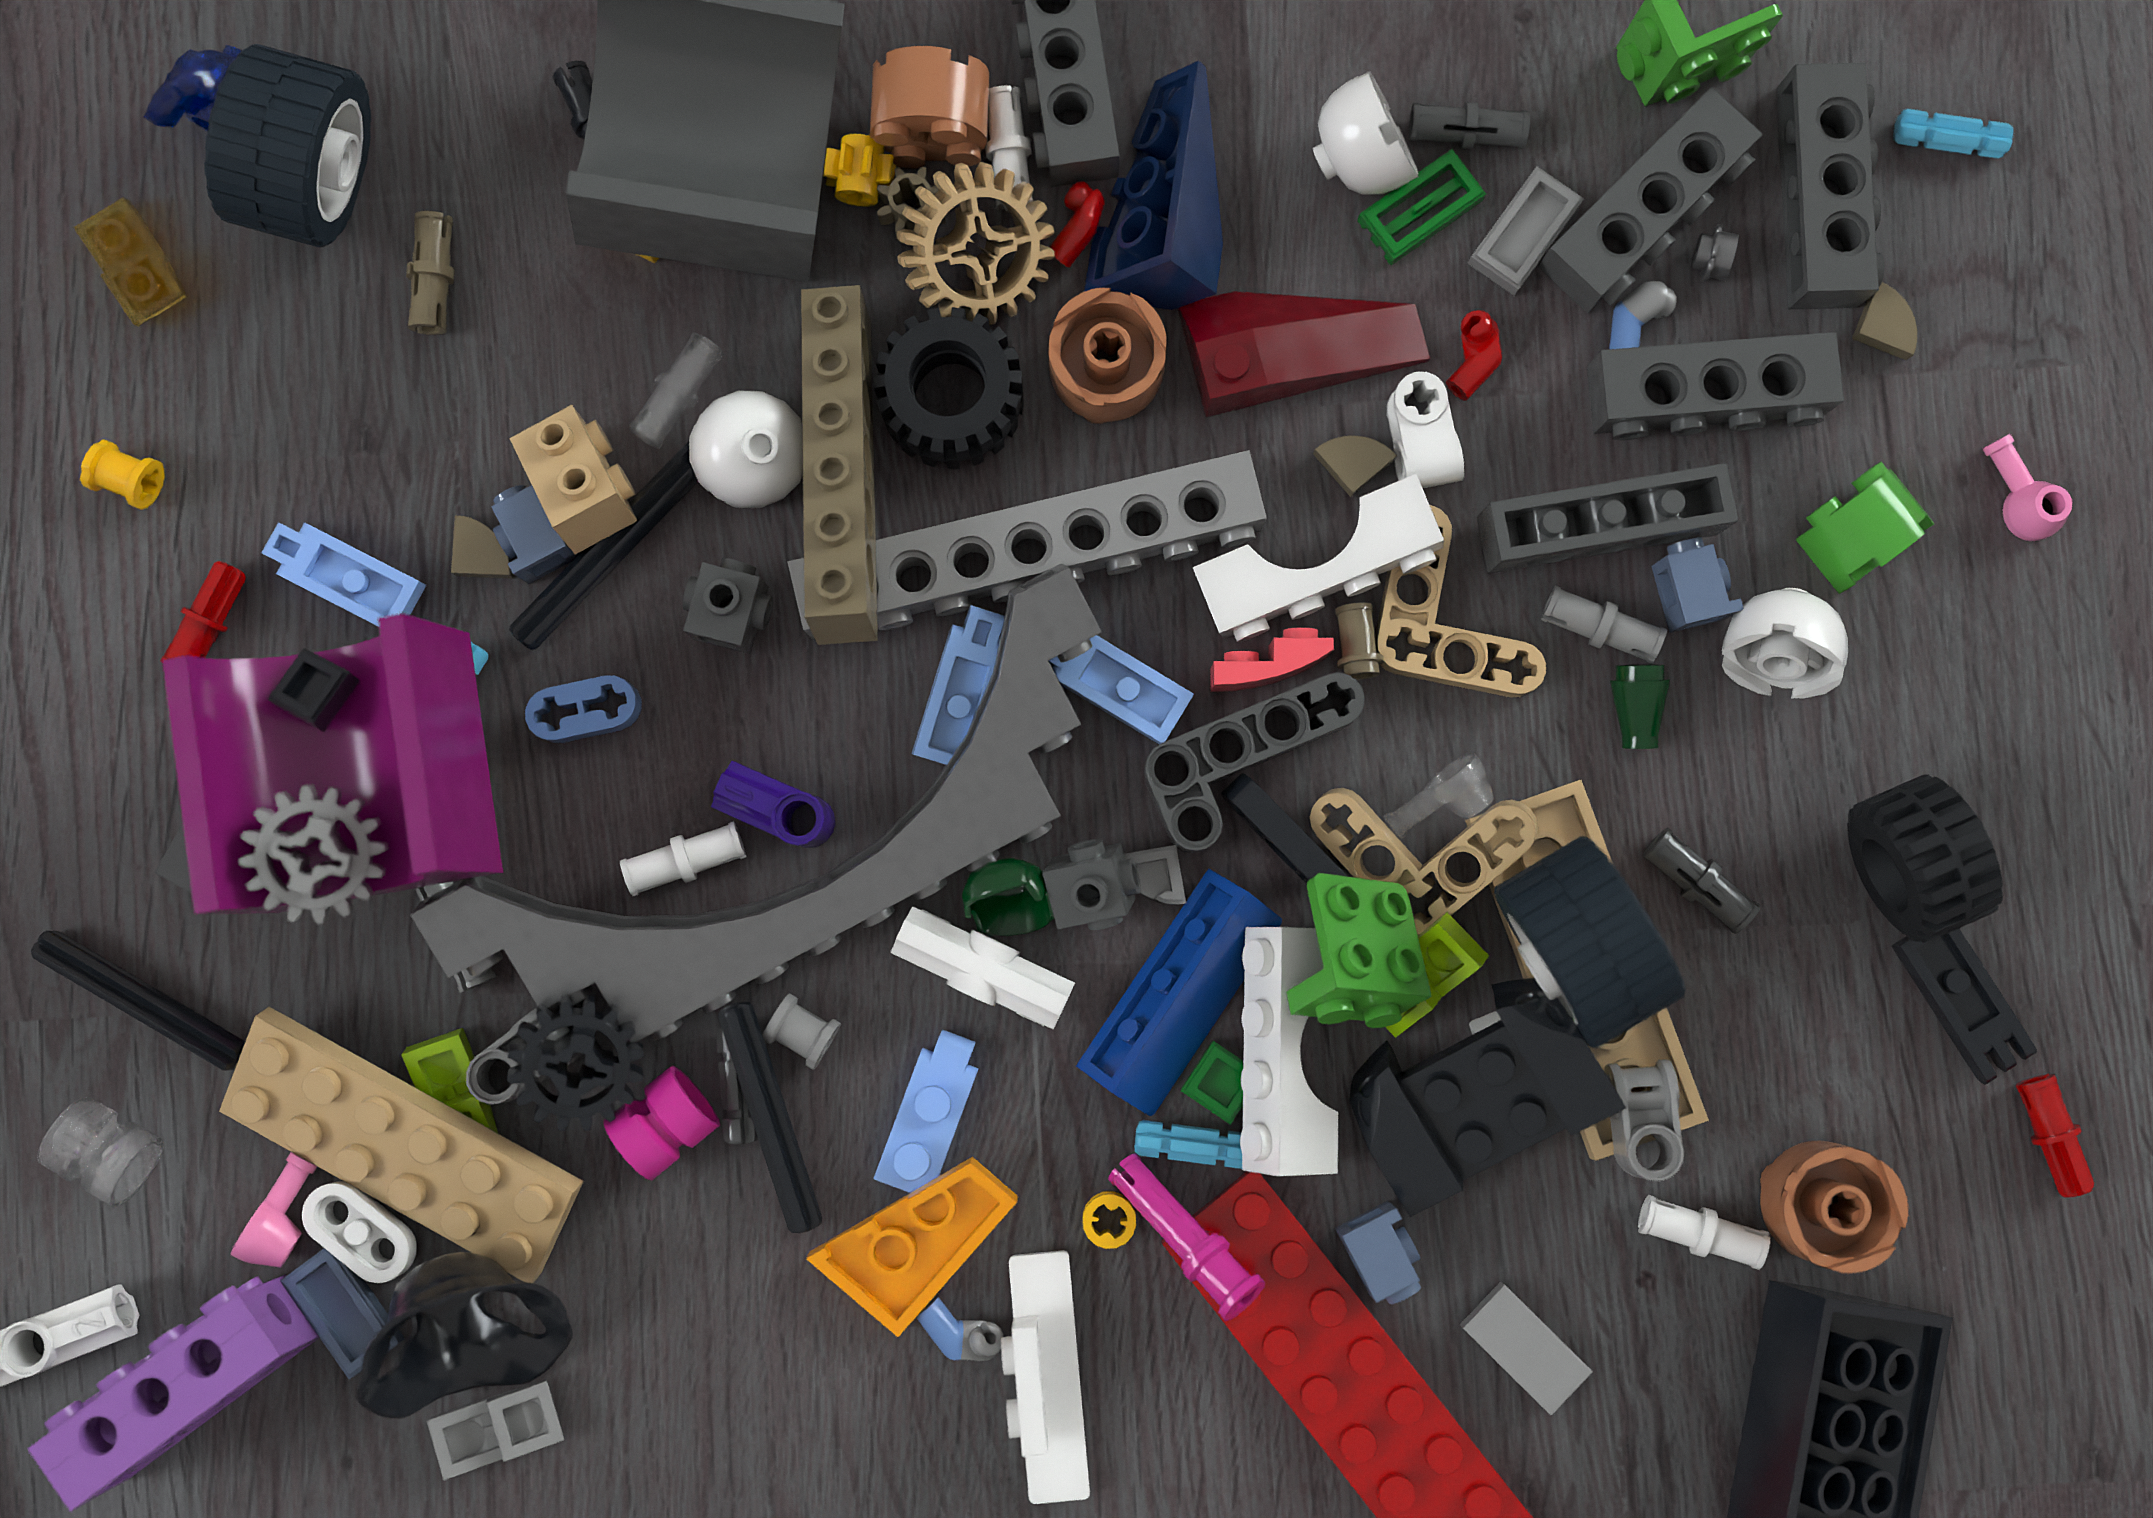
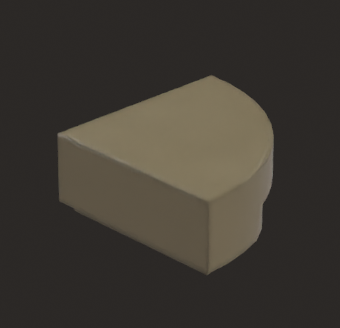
M1882 282L1879 290L1867 299L1852 339L1907 360L1914 355L1917 345L1915 317L1906 300L1895 289Z
M1363 436L1334 438L1321 444L1313 452V455L1350 497L1390 465L1397 457L1386 445Z
M455 515L451 573L458 577L515 579V575L508 565L513 559H510L503 551L493 530L475 519Z

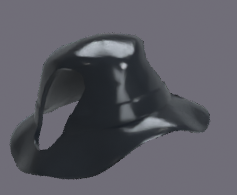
M457 1252L430 1259L410 1271L395 1287L390 1303L387 1324L374 1336L364 1353L362 1377L357 1389L356 1399L361 1406L378 1416L401 1419L411 1416L437 1399L450 1394L481 1386H510L531 1382L545 1373L556 1362L572 1339L573 1331L562 1301L552 1291L534 1283L515 1282L496 1261L481 1254ZM485 1292H508L516 1295L526 1308L541 1320L546 1328V1332L543 1334L525 1332L513 1323L506 1322L486 1311L483 1303ZM411 1318L412 1333L402 1351L399 1352L394 1367L384 1376L377 1379L382 1362L390 1347L391 1339L397 1330Z

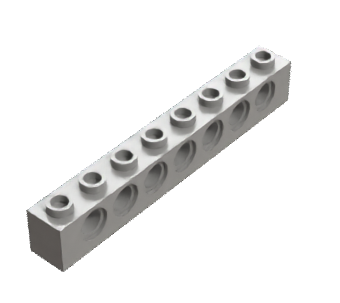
M1250 450L876 540L879 630H890L909 625L913 622V614L934 609L936 616L961 613L969 609V601L992 596L995 603L1007 602L1008 592L1011 589L1061 563L1069 567L1075 581L1079 584L1085 580L1083 573L1103 568L1107 569L1108 575L1123 574L1140 568L1142 566L1140 559L1163 554L1165 561H1176L1199 553L1198 545L1220 540L1221 546L1228 548L1251 542L1256 539L1255 532L1263 529L1267 517ZM1194 498L1207 499L1214 505L1216 516L1207 522H1196L1188 517L1184 505ZM1145 511L1153 514L1158 519L1160 528L1152 535L1139 536L1129 529L1127 520L1134 513ZM1091 525L1101 532L1103 540L1099 546L1092 550H1081L1072 544L1070 535L1079 526ZM1030 538L1040 541L1046 548V553L1040 561L1034 564H1024L1013 556V550L1020 541ZM970 552L980 553L989 560L986 571L976 578L963 577L956 571L959 559ZM804 558L787 561L803 630L811 639H814L805 619ZM912 566H922L931 572L929 584L918 592H908L900 587L901 575Z

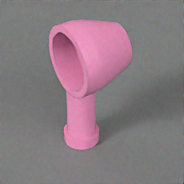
M2008 434L1982 448L1986 456L1990 455L2011 491L2003 505L2005 524L2015 536L2026 541H2039L2048 538L2059 531L2065 524L2072 510L2071 496L2060 486L2044 481L2035 482L2012 444L2014 442L2011 434ZM2043 497L2052 504L2053 511L2051 515L2043 509Z
M290 1152L286 1159L288 1161L287 1165L266 1199L261 1203L244 1228L231 1251V1256L250 1264L280 1268L283 1266L302 1235V1232L285 1213L310 1173L313 1174L318 1166Z

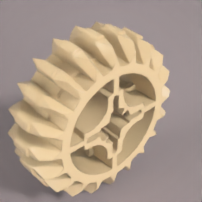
M980 162L973 179L968 165L959 163L955 165L954 184H952L950 178L945 173L938 171L933 175L934 183L938 189L936 194L933 195L932 192L922 186L915 190L917 198L924 202L925 205L920 212L907 206L903 209L902 215L914 222L915 227L914 230H898L897 239L907 245H913V249L902 252L898 255L897 259L898 263L903 267H917L907 276L905 282L912 290L925 287L919 298V301L925 307L930 308L940 302L938 308L940 309L941 317H951L952 307L965 309L967 320L971 322L978 311H980V315L988 318L989 325L996 323L998 317L997 306L1000 305L1002 310L1012 317L1018 313L1017 305L1013 299L1017 295L1029 302L1035 300L1036 295L1034 291L1027 287L1032 278L1039 282H1046L1048 280V273L1037 267L1039 259L1050 260L1055 257L1053 249L1040 245V240L1049 238L1054 234V228L1048 223H1035L1045 214L1047 207L1044 202L1039 200L1028 203L1034 188L1024 181L1013 187L1015 182L1014 172L1003 168L994 178L992 165ZM977 197H990L1002 202L1010 212L1015 227L989 226L985 212L978 207ZM959 204L960 207L955 208L956 224L954 229L947 236L935 239L936 244H934L935 234L940 222L953 207ZM974 233H978L988 239L986 240L985 248L979 247L982 253L976 257L965 251L967 241L974 243L970 238ZM1016 251L1009 269L997 280L996 267L999 260L1005 254ZM946 261L950 265L964 264L967 276L974 282L975 290H958L948 286L939 275L935 263Z

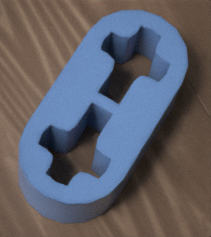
M615 675L600 676L549 687L536 692L529 699L526 706L525 720L528 728L537 737L552 743H565L630 727L639 717L642 699L638 690L625 679ZM611 688L618 695L627 697V704H622L618 707V716L612 718L611 714L604 710L590 711V704L607 700V690ZM555 701L558 706L564 709L577 707L578 714L560 719V729L556 731L552 725L542 722V715L550 712V702Z

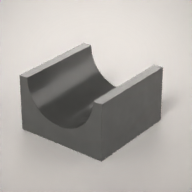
M597 0L596 51L588 123L577 171L569 170L566 188V199L575 244L809 282L845 4L828 0Z

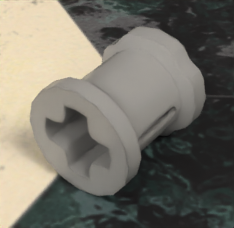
M789 993L769 1021L763 1033V1038L768 1044L777 1041L806 1058V1066L814 1070L828 1051L839 1031L841 1023L835 1019L826 1022L797 1005L798 998Z

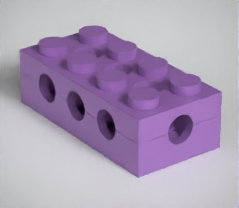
M286 1275L265 1283L257 1276L237 1289L235 1286H231L222 1291L200 1308L203 1316L186 1327L180 1324L163 1334L148 1346L152 1352L134 1365L132 1362L121 1366L96 1385L99 1389L98 1393L83 1403L80 1400L75 1401L44 1423L49 1433L29 1447L28 1450L70 1512L132 1478L320 1338L280 1280L286 1277Z

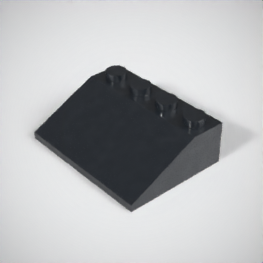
M1769 1280L1727 1518H1919L1953 1317L1826 1289Z

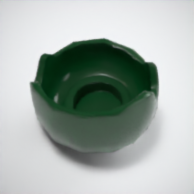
M1015 858L997 859L986 863L970 873L963 889L962 900L965 917L971 918L972 914L979 933L990 936L1029 934L1046 927L1054 919V914L1042 874L1043 871L1032 863Z

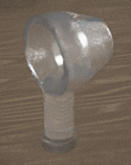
M1467 753L1436 773L1427 783L1426 789L1393 813L1389 811L1383 817L1400 840L1408 835L1407 831L1441 806H1445L1463 819L1471 818L1484 810L1494 799L1487 771L1476 753Z

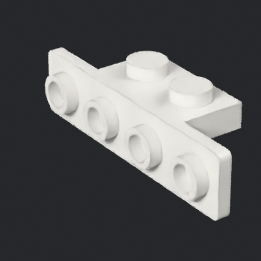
M1065 1250L1012 1255L1009 1259L1013 1307L1012 1336L1001 1337L1004 1375L1015 1374L1017 1399H1008L1006 1401L1009 1438L1021 1437L1022 1457L1025 1456L1028 1494L1031 1503L1040 1504L1084 1500L1089 1497L1090 1488L1069 1254Z

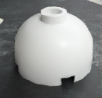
M1370 71L1346 82L1330 95L1321 109L1318 120L1322 143L1313 148L1319 166L1327 179L1338 175L1348 189L1363 195L1384 194L1398 189L1419 177L1417 167L1399 126H1396L1389 112L1390 107Z
M736 391L714 400L699 416L689 437V461L698 482L717 499L735 508H762L784 499L800 483L803 476V423L800 417L786 402L762 391Z
M1784 588L1752 597L1743 604L1744 609L1733 614L1723 641L1722 655H1724L1722 667L1725 674L1738 685L1771 696L1772 693L1770 685L1780 688H1793L1791 698H1809L1823 695L1840 685L1847 663L1848 637L1838 612L1827 602L1802 589Z

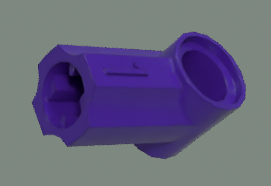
M731 761L728 768L721 774L714 789L711 805L713 809L779 837L786 843L805 848L818 847L828 841L834 831L835 816L829 803L820 797L801 791L738 762ZM810 804L816 813L815 826L806 835L798 836L792 829V815L800 806Z

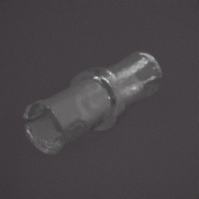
M693 332L690 340L667 373L659 372L653 381L656 389L633 422L629 423L628 429L642 441L660 449L663 440L686 408L693 409L698 402L697 391L717 362L723 358L724 352L705 336Z

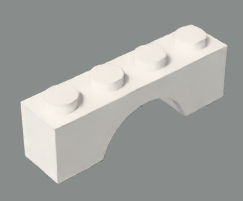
M1414 474L1360 497L1359 520L1352 539L1341 553L1323 565L1300 570L1282 568L1263 559L1247 544L1193 567V570L1220 635L1223 638L1234 635L1237 642H1243L1270 630L1267 622L1270 619L1289 612L1292 620L1324 608L1325 604L1322 598L1344 589L1347 597L1370 590L1381 583L1378 577L1379 574L1398 566L1401 567L1403 574H1407L1430 565L1437 560L1434 552L1443 548L1444 539L1418 476Z
M1245 927V947L1242 954L1245 969L1244 1008L1242 1011L1244 1065L1241 1073L1243 1130L1240 1136L1242 1170L1274 1176L1338 1174V1112L1323 1104L1313 1094L1306 1082L1301 1066L1300 1046L1303 1029L1309 1016L1291 1015L1287 997L1288 990L1324 969L1316 928Z

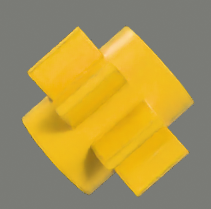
M848 134L842 137L840 150L834 148L826 149L823 176L827 177V186L835 187V197L841 202L855 206L875 205L878 203V185L889 187L895 179L896 165L893 164L894 156L892 154H884L885 146L875 142L869 135Z

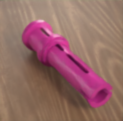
M1136 1153L1123 1159L1119 1165L1124 1171L1121 1173L1117 1168H1114L1108 1177L1110 1183L1122 1192L1182 1258L1181 1268L1184 1270L1183 1274L1190 1282L1197 1280L1220 1305L1218 1313L1223 1319L1228 1321L1236 1317L1261 1293L1266 1284L1265 1281L1258 1274L1251 1276L1228 1251L1230 1244L1223 1236H1218L1216 1233L1209 1235L1143 1164L1141 1158Z

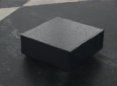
M303 648L267 700L279 709L325 732L360 680L348 670Z

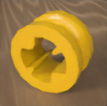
M1102 1191L1092 1196L1085 1205L1082 1214L1083 1229L1087 1238L1096 1246L1105 1249L1118 1248L1126 1244L1133 1236L1136 1228V1213L1132 1203L1123 1194L1115 1191ZM1103 1204L1111 1211L1120 1206L1127 1216L1126 1218H1120V1224L1125 1227L1115 1235L1108 1228L1099 1233L1092 1224V1222L1099 1221V1216L1094 1211Z

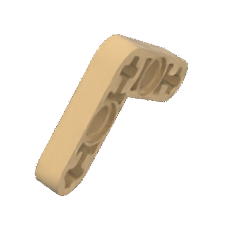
M1430 505L1444 539L1443 548L1434 552L1437 559L1434 568L1428 565L1407 573L1420 576L1426 582L1428 597L1424 603L1419 605L1404 603L1398 596L1397 583L1402 576L1407 574H1403L1400 566L1387 572L1375 634L1377 653L1382 654L1384 657V663L1380 665L1386 671L1393 674L1506 697H1521L1534 691L1543 682L1546 675L1545 659L1534 645L1523 641L1435 624L1452 537V525L1448 516L1440 508ZM1400 632H1405L1408 634L1407 640L1409 644L1425 648L1430 644L1429 636L1438 638L1431 653L1432 669L1423 667V663L1428 656L1425 654L1412 652L1403 661L1396 660L1395 649L1387 647L1386 641L1394 640ZM1453 642H1462L1468 645L1475 655L1473 669L1466 674L1454 673L1445 665L1443 653L1445 648ZM1487 648L1495 649V653L1491 658L1493 662L1505 664L1512 661L1516 655L1522 656V666L1531 669V676L1522 678L1516 685L1511 683L1512 674L1510 672L1494 668L1488 672L1489 680L1482 679L1481 675L1488 662Z
M1345 788L1329 790L1317 800L1310 814L1311 827L1316 836L1354 878L1399 883L1406 889L1407 893L1411 892L1413 896L1419 898L1434 886L1436 881L1426 876L1430 872H1434L1440 886L1449 894L1455 896V898L1449 901L1446 893L1442 891L1433 899L1428 908L1431 915L1429 918L1421 912L1415 914L1413 917L1417 935L1421 934L1446 912L1450 915L1454 914L1521 858L1533 845L1538 830L1537 818L1528 806L1515 800L1500 801L1491 806L1422 865L1368 804L1352 790ZM1328 803L1336 809L1344 804L1351 809L1352 813L1347 821L1357 834L1360 833L1365 825L1373 831V833L1362 838L1353 852L1345 846L1354 837L1347 828L1341 824L1331 828L1325 821L1330 815V810L1326 806ZM1500 815L1507 821H1511L1515 817L1520 818L1523 821V825L1519 834L1523 840L1517 843L1513 838L1508 837L1500 842L1493 850V854L1501 858L1497 863H1493L1490 854L1482 844L1471 838L1476 833H1479L1481 840L1485 844L1496 834L1500 826L1495 818ZM1374 845L1384 846L1389 849L1395 858L1393 872L1386 876H1376L1367 871L1362 859L1365 849ZM1456 852L1471 853L1480 863V876L1470 883H1461L1454 880L1447 871L1446 864L1448 858Z

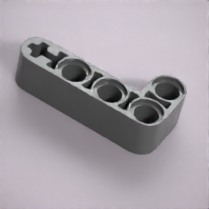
M1338 672L1327 674L1170 739L1155 747L1147 757L1143 774L1145 784L1172 844L1176 845V848L1182 852L1198 853L1213 845L1220 836L1223 824L1221 813L1209 785L1341 731L1355 721L1362 712L1365 702L1363 688L1358 681L1348 674ZM1328 689H1330L1334 697L1342 695L1346 697L1348 703L1341 709V717H1339L1335 709H1329L1317 714L1309 721L1307 710L1318 706L1328 696ZM1302 698L1304 699V701H1305V707H1304L1303 704L1299 701V699H1302ZM1278 710L1290 715L1295 724L1293 737L1283 741L1271 737L1266 731L1264 724L1265 716L1268 713ZM1310 722L1316 728L1315 730L1310 729ZM1220 733L1233 735L1241 746L1240 758L1232 763L1219 762L1210 752V739ZM1168 755L1180 758L1187 768L1186 780L1177 786H1167L1161 783L1154 772V765L1157 760ZM1191 809L1204 813L1210 823L1208 836L1204 840L1197 842L1188 841L1182 837L1177 826L1178 817L1181 813Z

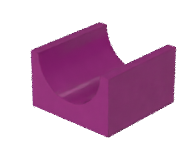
M401 613L378 618L380 635L375 638L345 647L313 652L348 670L360 680L325 732L279 709L267 700L298 655L252 659H212L182 656L162 660L195 914H252L288 911L289 905L284 902L269 911L263 907L267 897L271 894L266 887L258 890H248L246 885L258 876L256 867L240 866L239 859L255 853V845L246 842L241 836L244 831L261 830L264 826L253 814L258 808L265 807L273 810L275 813L279 811L275 799L276 794L287 791L296 802H300L301 787L311 784L314 785L317 791L318 799H323L330 787L334 786L341 788L340 804L347 806V804L355 799L361 798L365 801V804L358 816L363 822L373 818L381 820V825L370 832L372 841L388 842L389 849L373 855V862L380 864L387 870L383 877L366 878L365 882L374 891L373 896L503 873L470 633ZM314 811L301 812L294 815L279 830L298 833L306 829L309 818L313 816ZM341 821L338 832L347 848L358 851L353 833ZM318 838L308 845L294 846V848L300 849V853L309 856L310 862L308 867L312 869L325 861H336L331 859L330 855L320 851L322 840ZM272 857L278 876L288 886L290 881L289 873L280 859ZM331 874L323 878L316 896L328 895L339 891L349 882L351 877ZM353 894L350 896L351 900L359 899Z

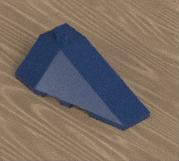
M1198 60L1154 82L1131 141L1134 148L1138 150L1132 167L1126 178H1117L1111 193L1118 200L1108 227L1098 226L1092 241L1084 292L1095 288H1111V291L1128 295L1130 293L1135 294L1147 301L1153 308L1174 310L1217 294L1223 237L1206 66Z

